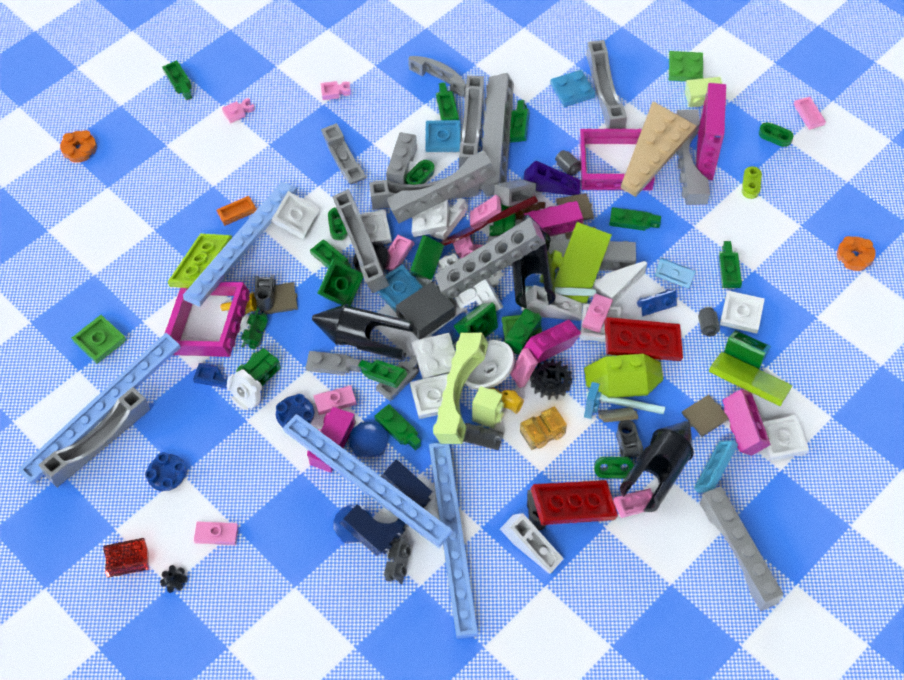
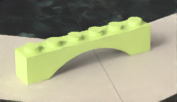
M461 333L456 343L455 356L451 362L452 367L447 375L446 389L442 394L443 400L441 407L438 408L437 422L433 426V434L440 444H463L467 426L460 412V397L469 375L485 359L488 342L483 333Z

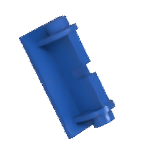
M666 289L655 294L653 297L651 295L639 298L637 306L638 308L641 307L642 317L677 306L676 290L669 291Z

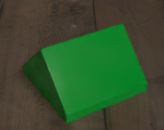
M423 235L410 269L411 275L432 280L444 245Z
M332 259L317 294L339 305L348 304V306H351L364 276L361 272Z
M493 302L480 304L453 325L458 334L483 333L486 338L498 328L495 304Z
M735 330L728 338L724 353L760 369L771 346Z

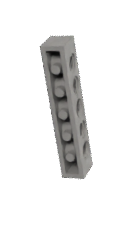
M528 218L435 274L440 292L448 299L455 298L484 279H488L496 272L505 269L511 263L522 259L528 253L537 250L546 243L539 225L531 218Z

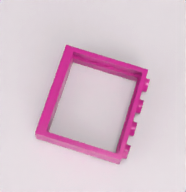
M708 83L697 136L696 168L708 180H713L724 138L727 84Z
M580 129L581 190H623L621 189V184L625 174L587 173L585 144H637L642 129ZM654 177L643 190H653Z
M221 282L211 293L212 296H234L219 341H180L193 305L183 299V294L188 288H180L165 333L170 335L181 347L173 355L230 357L233 347H235L237 334L240 332L242 318L245 316L247 302L250 300V291L244 282Z

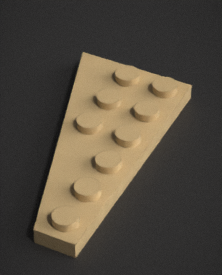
M652 101L622 181L621 189L636 197L696 131L697 126Z

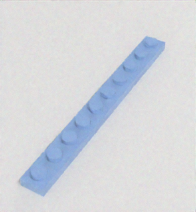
M281 181L183 294V299L200 307L272 223L271 220L286 193L289 191L296 195L297 187Z
M165 333L17 470L32 485L44 475L39 467L43 460L54 451L64 449L85 437L108 415L117 399L132 387L137 389L181 348L180 345L170 335Z
M296 414L283 427L286 434L436 547L440 548L452 534V529Z
M433 443L429 444L439 520L452 529V534L444 542L443 548L456 639L478 636L450 446L449 444Z

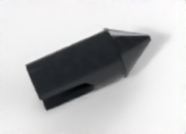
M525 215L521 222L528 218L534 219L530 215ZM540 225L539 227L546 243L537 250L523 256L522 259L512 263L515 301L523 308H527L525 280L531 274L539 273L543 275L548 305L552 304L556 299L552 258L548 251L551 238Z
M348 304L312 316V321L336 346L351 345L357 347L358 350L402 361L407 353L403 352V349L371 341L370 335L377 326L413 333V321L348 306Z
M688 421L654 431L650 446L644 449L620 485V491L624 497L642 472H650L658 479V487L643 510L645 512L658 510L688 461L693 458L694 450L691 427Z

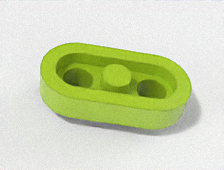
M750 166L744 170L741 192L748 199H755L759 196L762 172L759 168Z
M553 250L551 253L554 278L556 268H560L564 257H561L562 252ZM541 274L539 282L544 284L543 275Z

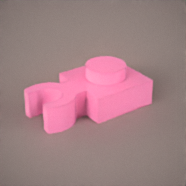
M337 81L320 83L323 100L338 99L340 94L344 96L351 95L350 82L348 81L339 85Z
M249 98L244 99L241 104L236 101L222 107V112L229 123L246 117L245 112L250 113L255 110Z
M470 235L453 242L455 251L461 259L476 250Z

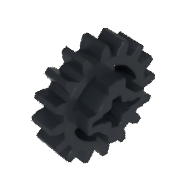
M554 359L551 360V363L544 360L543 365L538 363L537 368L534 369L530 376V386L534 388L535 394L541 393L540 398L546 395L548 400L551 399V396H554L557 400L559 394L565 396L566 391H570L573 379L571 378L572 372L567 371V365L561 366L562 361L556 364Z

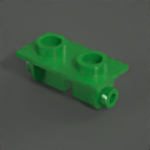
M257 308L254 314L250 313L247 324H249V327L244 329L241 340H243L242 348L245 343L251 349H256L259 346L263 334L256 330L264 332L268 322L266 314H258L259 308Z

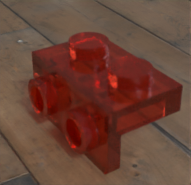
M145 538L103 546L107 578L149 569V551Z

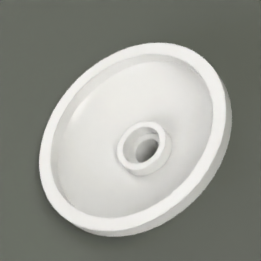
M499 340L487 341L488 347L485 359L472 371L465 385L471 389L478 390L480 386L490 389L503 382L511 373L515 362L514 353L508 344Z

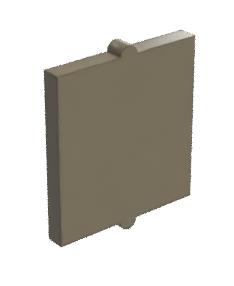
M587 193L556 198L557 206L577 201L583 221L594 219L591 209L592 204L589 203Z
M294 282L276 285L274 306L269 311H265L266 315L298 310L296 300L298 295L295 293Z
M710 395L705 396L682 411V415L688 420L690 427H694L701 437L729 420L728 416L721 409V405L717 404Z
M633 408L598 411L599 419H602L604 423L638 419L637 411H634Z

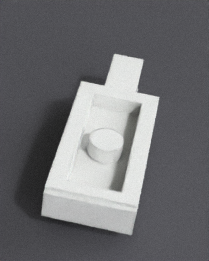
M459 198L454 206H449V231L433 233L430 236L446 240L469 207L466 199Z

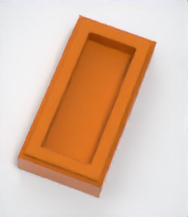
M249 196L216 209L224 226L249 216L257 210Z

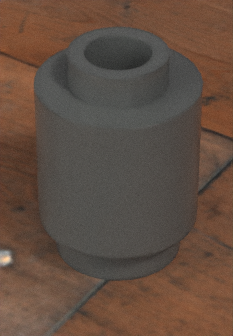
M562 150L556 155L555 161L566 174L570 176L576 175L580 171L581 162L569 151Z
M712 307L701 309L698 315L701 333L708 337L715 336L720 331L717 312Z

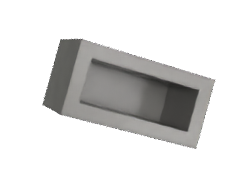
M519 179L494 184V196L500 197L502 205L513 206L535 196L536 183Z

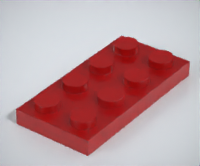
M606 317L604 320L606 355L645 354L653 359L681 361L683 359L680 324Z
M607 480L533 484L530 488L541 525L616 520L618 517Z

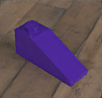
M535 160L524 171L523 180L536 183V191L572 196L580 194L581 180Z

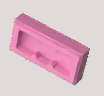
M810 96L794 101V107L809 130L825 125V119Z
M495 195L471 210L470 226L487 221L500 213V197Z
M397 235L388 249L390 262L386 270L391 272L402 264L414 246L412 240Z
M595 294L583 320L582 327L600 333L613 299Z
M528 348L522 349L510 373L519 388L525 387L538 364Z
M351 385L313 395L319 415L330 412L332 407L343 409L357 405Z
M651 488L626 494L624 497L622 495L615 497L613 502L620 517L624 518L645 512L643 510L651 499L653 492Z
M197 521L194 543L236 545L238 523Z

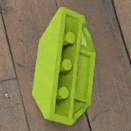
M645 354L605 356L584 367L586 387L590 388L592 382L598 383V391L602 392L607 398L647 396L664 380L661 362Z

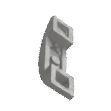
M408 57L409 70L420 76L427 72L450 84V91L465 98L466 83L452 68L427 57Z
M336 123L321 129L326 145L346 181L351 185L366 179L360 164H357L344 141V135L338 124Z

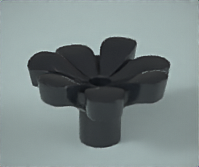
M169 566V571H163L161 574L163 579L160 581V585L162 587L167 586V592L172 593L174 588L178 591L182 590L183 585L181 583L188 582V577L183 575L185 569L180 567L176 570V566Z

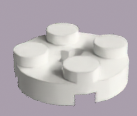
M240 370L229 376L227 390H231L233 394L231 399L239 408L243 410L252 409L260 403L262 385L259 381H255L245 370Z

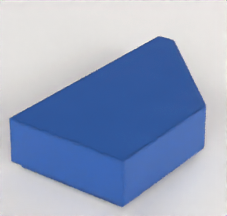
M198 364L193 378L194 383L227 389V381L217 366Z

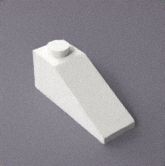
M643 261L606 273L602 278H598L593 285L594 289H596V294L613 299L611 305L613 306L646 273L647 262Z
M534 285L526 292L527 308L522 307L521 311L528 309L534 313H539L544 318L580 321L582 319L583 303L555 293V301L548 305L545 289Z
M523 513L512 515L500 528L518 549L549 574L564 559Z

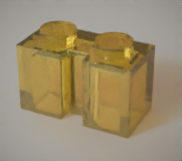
M555 406L541 412V415L536 418L533 416L520 423V433L531 451L536 448H543L548 442L554 439L559 440L566 434L567 424Z

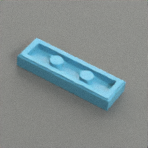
M734 440L719 441L694 487L698 493H705L716 488L738 446Z

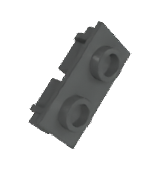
M465 423L467 428L463 442L499 451L504 432Z
M401 537L400 540H394L391 543L393 546L389 550L388 558L394 559V562L387 561L383 575L386 581L392 582L395 579L400 584H403L404 577L407 574L408 558L411 555V545Z

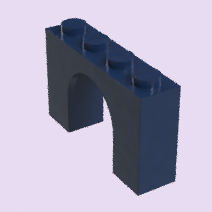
M397 459L381 475L383 479L422 508H425L431 501L429 496L433 491ZM358 504L340 522L345 529L376 556L381 553L386 554L393 546L390 542L395 537L398 539L406 530L404 528L406 523L398 518L392 523L378 522Z

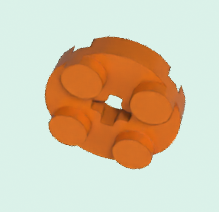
M88 130L65 133L60 144L63 156L75 163L88 160L89 156L92 153L95 154L97 150L96 141Z
M846 236L837 249V259L839 262L841 260L844 263V267L853 271H862L869 265L871 266L876 255L873 242L861 237ZM856 251L859 253V255L855 256V253L853 252Z

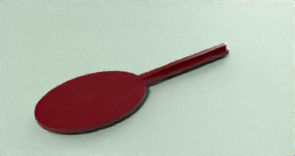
M533 196L498 213L487 221L465 228L439 243L446 246L484 228L489 223L506 218L537 203L538 199L536 196Z

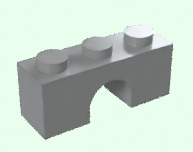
M399 132L387 168V180L406 184L410 161L413 162L417 150V135Z

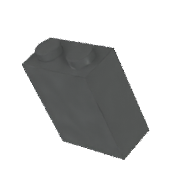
M431 281L397 304L396 315L398 318L413 321V334L420 340L455 317L456 305L452 299H448L440 292L439 286L436 287Z

